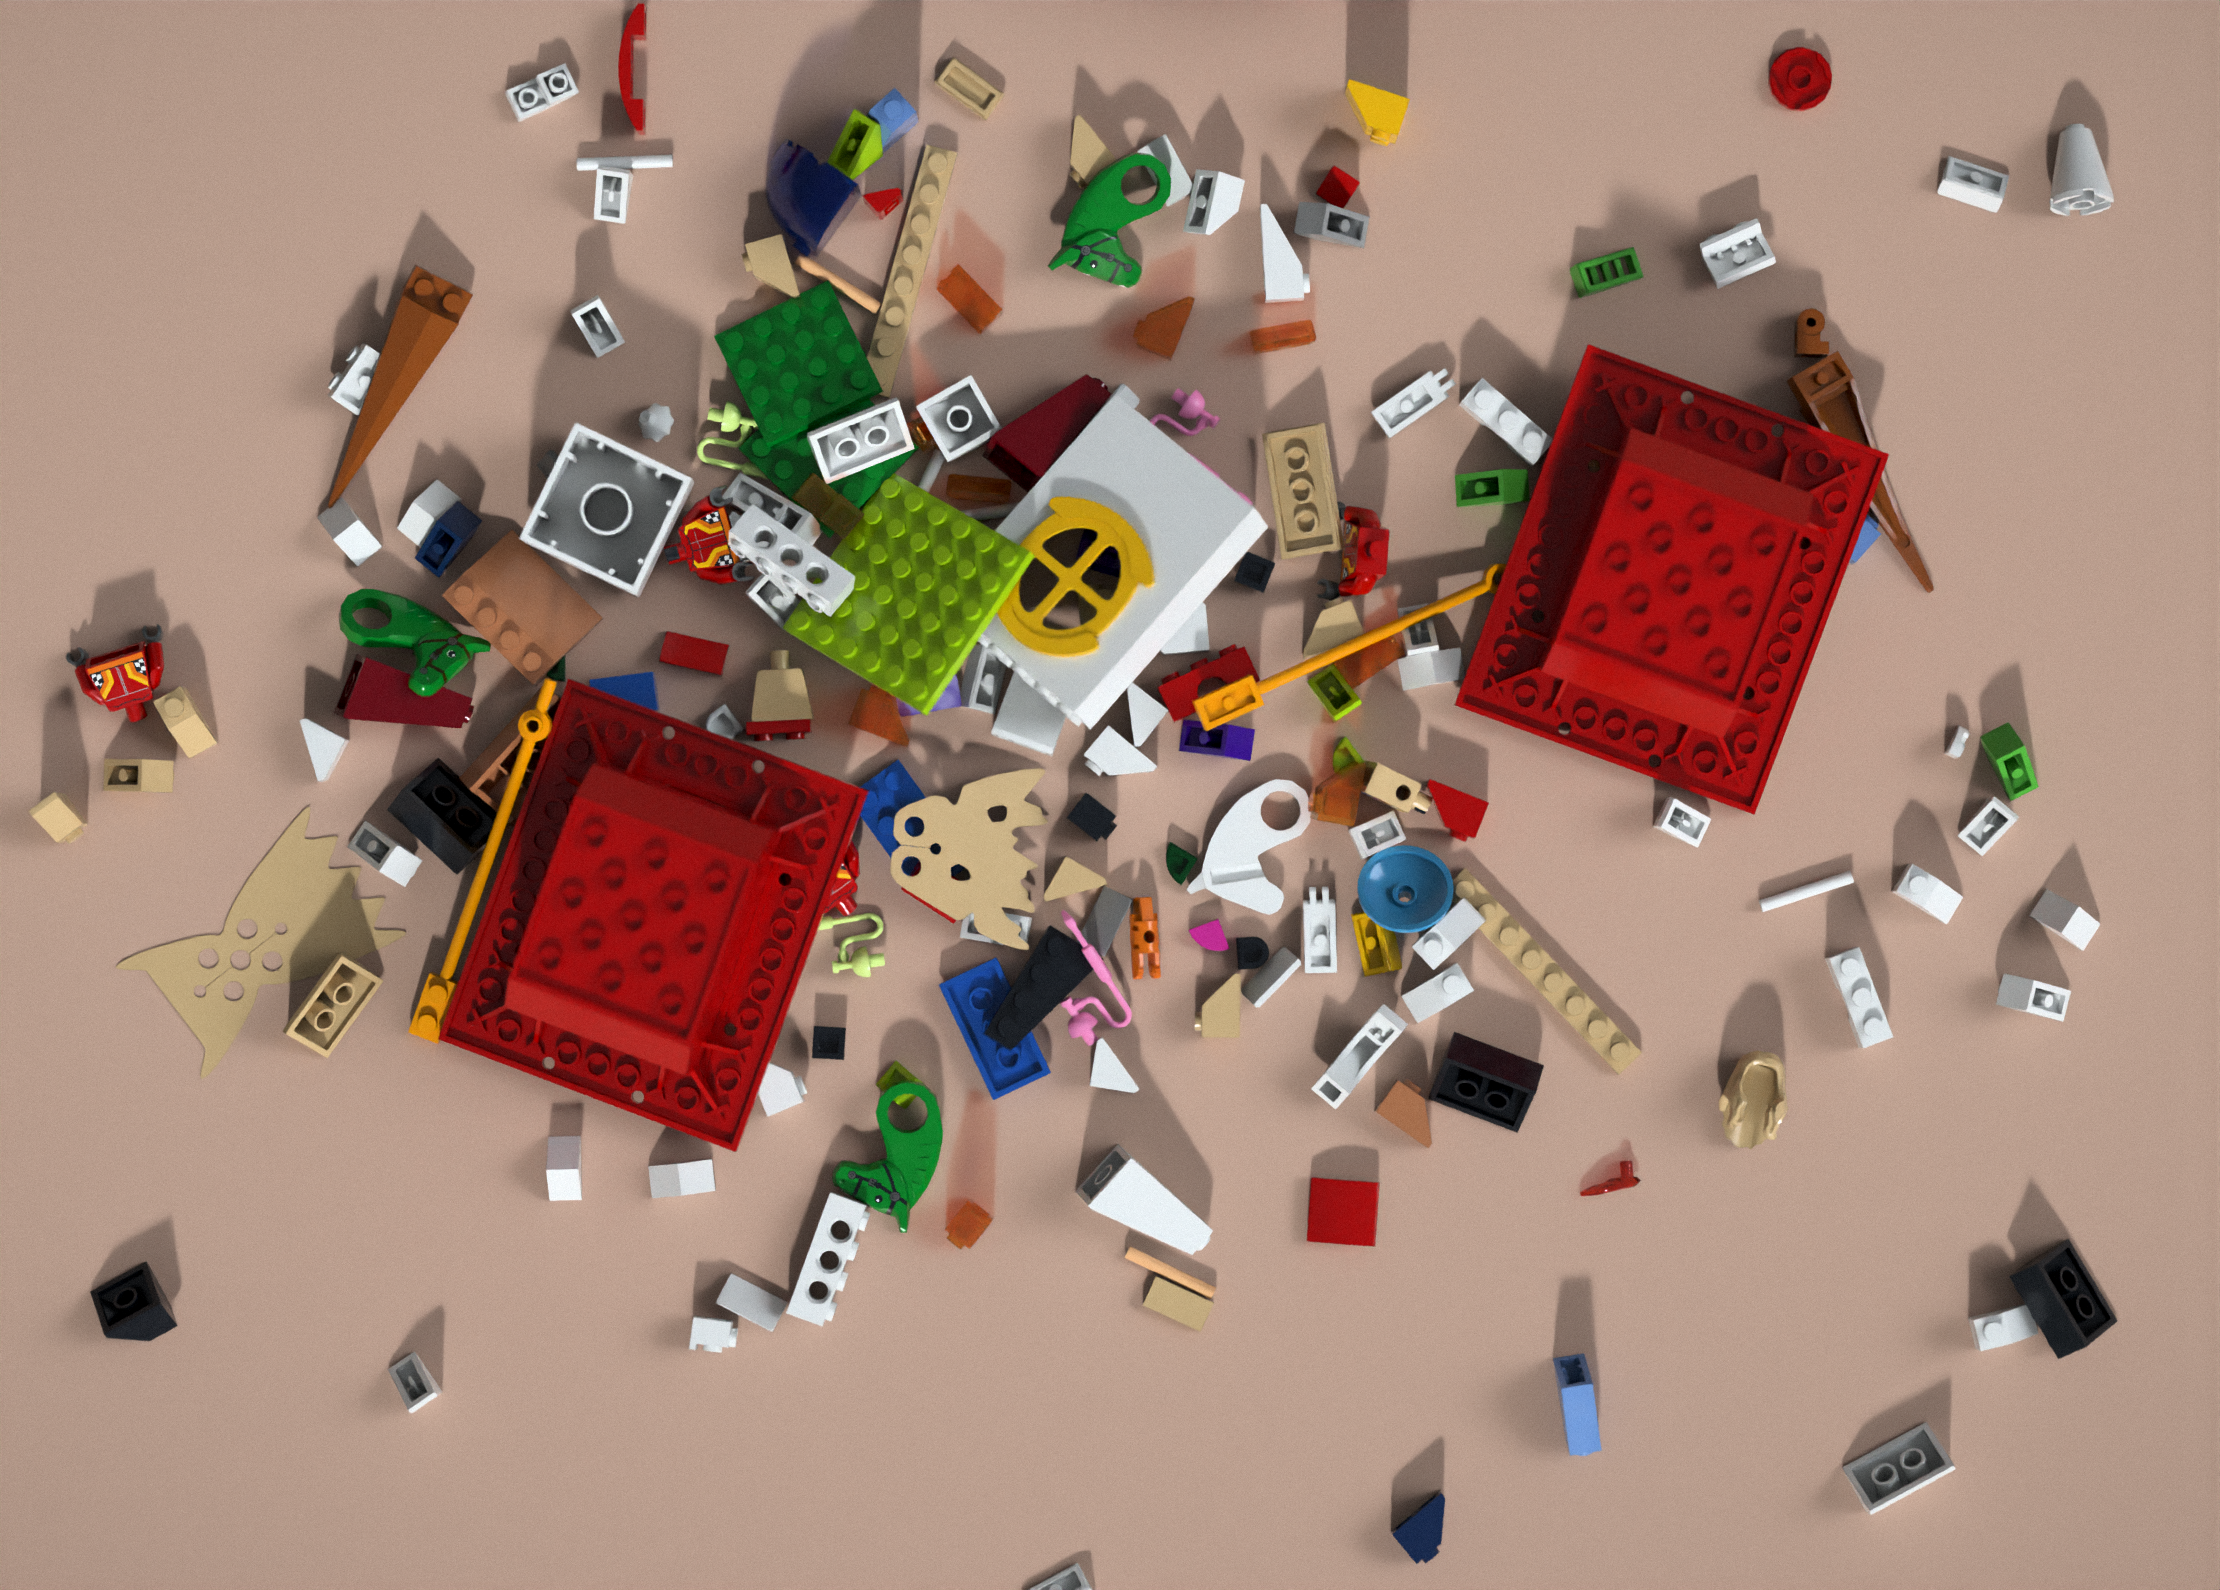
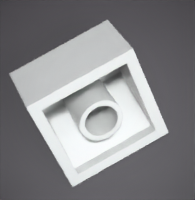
M972 375L916 406L947 462L988 443L992 436L1002 428Z

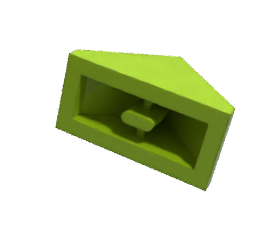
M853 109L826 166L847 180H854L883 156L880 124L858 109Z
M1334 664L1307 681L1334 723L1362 704L1360 698Z

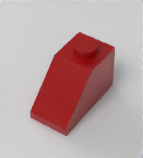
M1429 779L1426 784L1427 790L1432 797L1443 827L1450 830L1448 835L1463 842H1466L1468 837L1475 839L1489 802Z

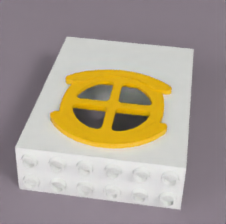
M1115 394L995 530L1029 550L1035 556L1034 558L1038 559L1059 577L1058 584L1033 612H1027L1023 609L1020 601L1019 579L978 642L986 649L992 651L1009 669L1012 668L1030 687H1034L1050 704L1054 707L1057 706L1076 726L1083 723L1091 729L1263 534L1268 525L1250 503ZM1073 528H1088L1098 533L1096 541L1071 568L1064 567L1043 549V543L1059 532ZM1107 546H1114L1120 556L1121 575L1114 596L1110 600H1104L1081 581V576ZM1069 590L1076 591L1097 609L1095 618L1076 628L1052 630L1042 625L1043 618Z

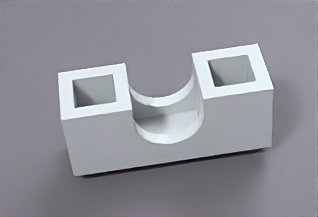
M1483 378L1480 379L1459 404L1482 426L1485 425L1495 432L1508 445L1507 447L1530 467L1536 463L1551 444L1552 438Z
M1854 947L1825 958L1834 984L1839 989L1849 1015L1848 1021L1858 1047L1866 1048L1893 1038L1860 947Z

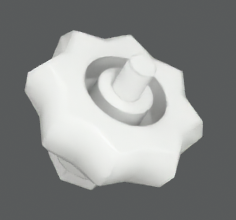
M653 403L650 408L640 413L638 425L642 430L644 439H652L655 442H659L664 436L670 434L674 419L671 416L669 406Z

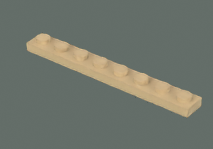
M926 144L867 360L883 392L877 395L889 399L957 158V152Z
M1466 868L1453 879V903L1456 905L1465 897L1486 920L1478 929L1618 1075L1624 1071L1642 1052Z

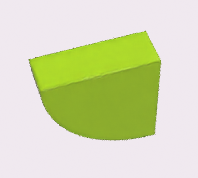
M1346 736L1338 743L1333 754V770L1338 781L1365 762Z

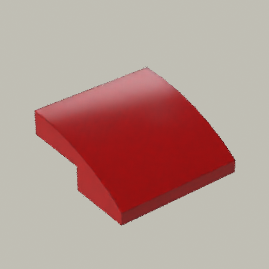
M1311 1177L1307 1241L1375 1246L1380 1182Z

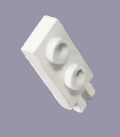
M1443 369L1436 375L1429 371L1371 412L1389 439L1449 397L1446 391L1456 385V383L1451 379L1444 385L1440 384L1439 380L1449 374L1446 369Z
M1328 886L1322 887V899H1316V887H1309V900H1303L1305 973H1336L1335 899H1329Z

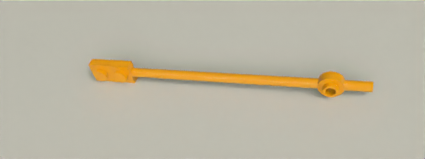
M1491 564L1485 569L1481 581L1255 683L1253 676L1247 675L1192 700L1203 729L1208 731L1263 706L1264 702L1261 695L1485 592L1495 594L1498 584L1494 583L1493 577L1497 573H1500L1502 576L1506 564Z
M549 678L544 679L534 709L523 713L518 721V730L523 737L519 753L440 975L434 972L429 973L408 1033L437 1044L441 1042L438 1037L458 982L452 980L535 743L546 738L552 729L551 718L546 712L557 682ZM531 720H535L539 725L536 732L529 728Z

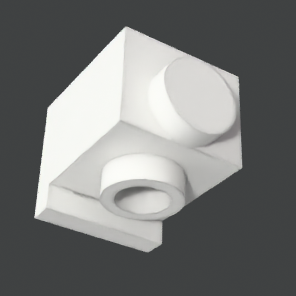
M695 1315L693 1317L689 1349L696 1350L698 1344H703V1350L710 1352H722L723 1347L735 1348L738 1329L732 1328L733 1320Z

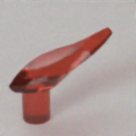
M1621 1161V1177L1608 1179L1604 1183L1589 1187L1581 1191L1580 1195L1594 1196L1620 1191L1636 1186L1641 1180L1633 1176L1632 1161Z

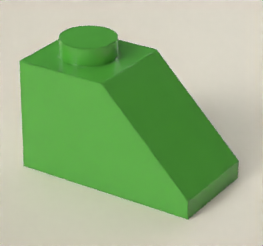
M1499 469L1455 475L1457 507L1504 505L1530 501L1528 470Z
M2009 722L1980 736L1986 756L2010 801L2039 787L2026 747Z

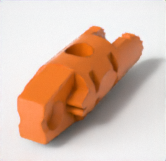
M1151 897L1134 898L1133 914H1129L1133 980L1141 979L1143 976V954H1148V970L1151 978H1161L1157 913H1153Z

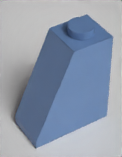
M896 88L881 99L867 114L868 117L880 124L883 153L919 122L915 109Z
M1585 1354L1553 1358L1565 1439L1570 1456H1587L1593 1452L1602 1451L1593 1382Z

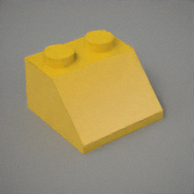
M1349 79L1345 96L1364 133L1371 136L1370 141L1383 146H1388L1389 142L1395 144L1410 99Z

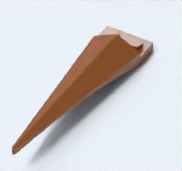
M416 264L400 292L363 406L328 500L329 508L334 506L455 331L473 296L471 292Z
M1838 351L1786 381L1802 407L1799 411L1809 425L1877 450L1855 379ZM1883 470L1869 510L1924 589L1930 593L1933 591V584L1909 534L1886 473Z

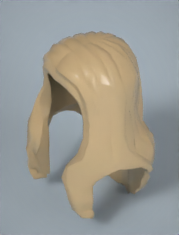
M1757 1050L1743 1055L1738 1061L1719 1099V1110L1723 1112L1724 1116L1722 1127L1725 1128V1136L1732 1141L1733 1145L1739 1148L1748 1147L1753 1149L1755 1145L1762 1144L1766 1139L1775 1140L1779 1125L1787 1113L1785 1068L1781 1059L1771 1052Z

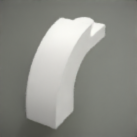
M1383 1004L1354 1035L1311 1089L1336 1109L1408 1024Z

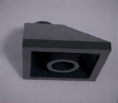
M147 1262L90 1292L103 1333L107 1338L151 1341L178 1326L172 1307Z

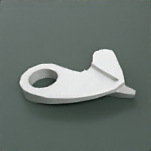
M1275 779L1242 796L1223 817L1216 828L1207 848L1202 872L1191 882L1186 890L1193 894L1206 888L1223 899L1268 915L1277 912L1282 906L1284 894L1277 886L1267 880L1258 860V855L1303 833L1311 821L1312 804L1306 791L1293 781ZM1276 791L1291 794L1297 800L1300 807V815L1297 822L1286 830H1275L1268 827L1261 816V805L1264 799Z

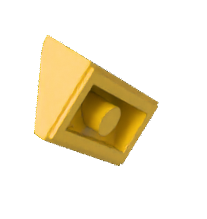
M1365 912L1351 914L1364 976L1402 969L1395 932L1377 925Z

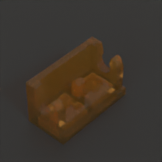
M959 264L952 269L947 278L939 282L936 288L980 335L1003 314V309Z
M1391 635L1332 663L1350 687L1355 689L1403 656L1405 652L1394 636Z

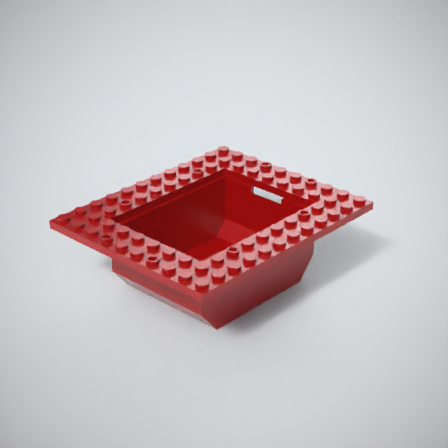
M1587 344L1454 705L1755 815L1889 454ZM1686 391L1691 392L1693 395V400L1689 404H1685L1681 400L1682 394ZM1776 424L1781 425L1783 428V433L1779 437H1775L1771 432L1772 427ZM1597 460L1599 462V469L1596 472L1588 470L1587 465L1589 461ZM1802 537L1809 539V546L1806 549L1799 547ZM1540 610L1543 612L1544 618L1541 622H1534L1532 620L1534 611ZM1746 687L1753 689V696L1749 699L1743 698ZM1562 722L1570 724V731L1566 734L1559 732L1558 727ZM1652 755L1660 757V763L1655 767L1650 766L1648 763L1649 757Z
M568 679L552 722L551 732L547 736L438 1039L737 1152L869 790L597 688ZM667 727H672L675 731L672 739H668L664 735V730ZM757 760L764 763V770L760 773L754 770V763ZM783 873L791 876V883L789 885L782 884L780 877ZM728 1023L736 1026V1033L734 1035H729L726 1032V1025ZM546 1057L553 1058L555 1064L552 1069L545 1066L544 1061ZM635 1091L643 1093L644 1099L642 1102L634 1100L633 1094Z

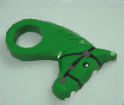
M909 1079L891 1083L879 1096L876 1117L884 1139L887 1157L870 1164H858L853 1161L842 1160L838 1162L832 1171V1181L835 1187L875 1211L896 1217L900 1233H907L911 1208L917 1203L931 1181L939 1160L943 1138L940 1110L935 1094L924 1083ZM913 1094L920 1097L925 1103L927 1117L918 1128L902 1130L890 1121L888 1108L897 1096Z

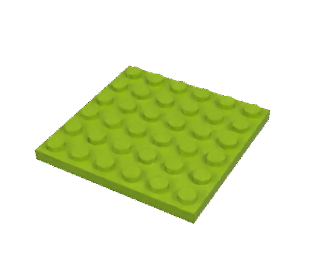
M894 473L871 496L830 557L831 560L855 576L853 591L831 617L824 612H816L802 598L783 626V629L927 716L1035 556L1024 547ZM816 578L812 584H820L823 581Z

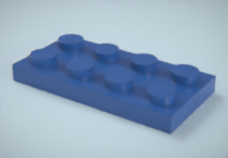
M899 759L860 786L869 790L860 816L890 858L892 852L901 846L893 835L896 813L903 807L926 798ZM910 817L905 822V831L912 837H918L924 831V823L919 817ZM934 843L931 845L930 851L932 854H939L941 846ZM913 856L906 857L901 865L904 874L909 876L919 862V859ZM960 864L951 867V875L956 876L965 867Z
M997 957L939 984L993 1100L1051 1073L1032 1031L1011 1051L983 1035V1032L1011 988Z

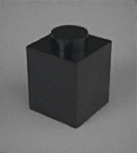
M1085 793L1067 816L1068 820L1095 841H1098L1100 837L1107 840L1117 827V824L1113 822L1117 816L1088 793Z

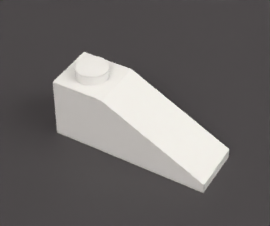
M1260 204L1265 303L1303 301L1304 293H1310L1309 273L1303 274L1301 262L1268 205Z
M741 472L722 496L724 500L733 497L732 503L729 504L742 514L754 504L810 545H813L823 532L820 529V524L810 512Z

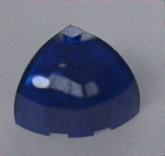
M784 139L773 155L767 170L765 182L767 204L779 228L795 241L792 246L806 257L810 253L818 257L862 195L855 181L826 161L819 165V161L813 156L814 154L799 144L794 147L791 140Z

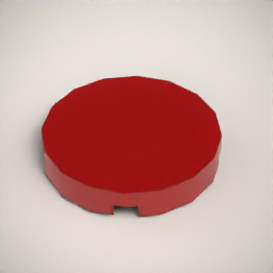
M1805 47L1788 49L1775 59L1769 70L1768 85L1771 95L1780 105L1789 110L1806 111L1813 109L1825 100L1831 89L1832 72L1829 63L1822 54L1815 50L1813 51Z

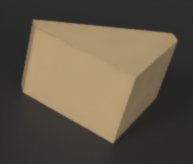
M1066 856L1043 896L1045 902L1105 886L1107 883L1104 877Z

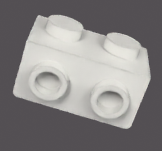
M1757 218L1751 221L1740 222L1733 229L1722 234L1711 235L1699 245L1702 261L1718 289L1776 263L1775 256L1761 232V226Z
M362 343L360 348L355 345L345 360L349 364L343 373L337 372L329 382L327 388L331 391L328 396L359 416L380 353L365 343Z

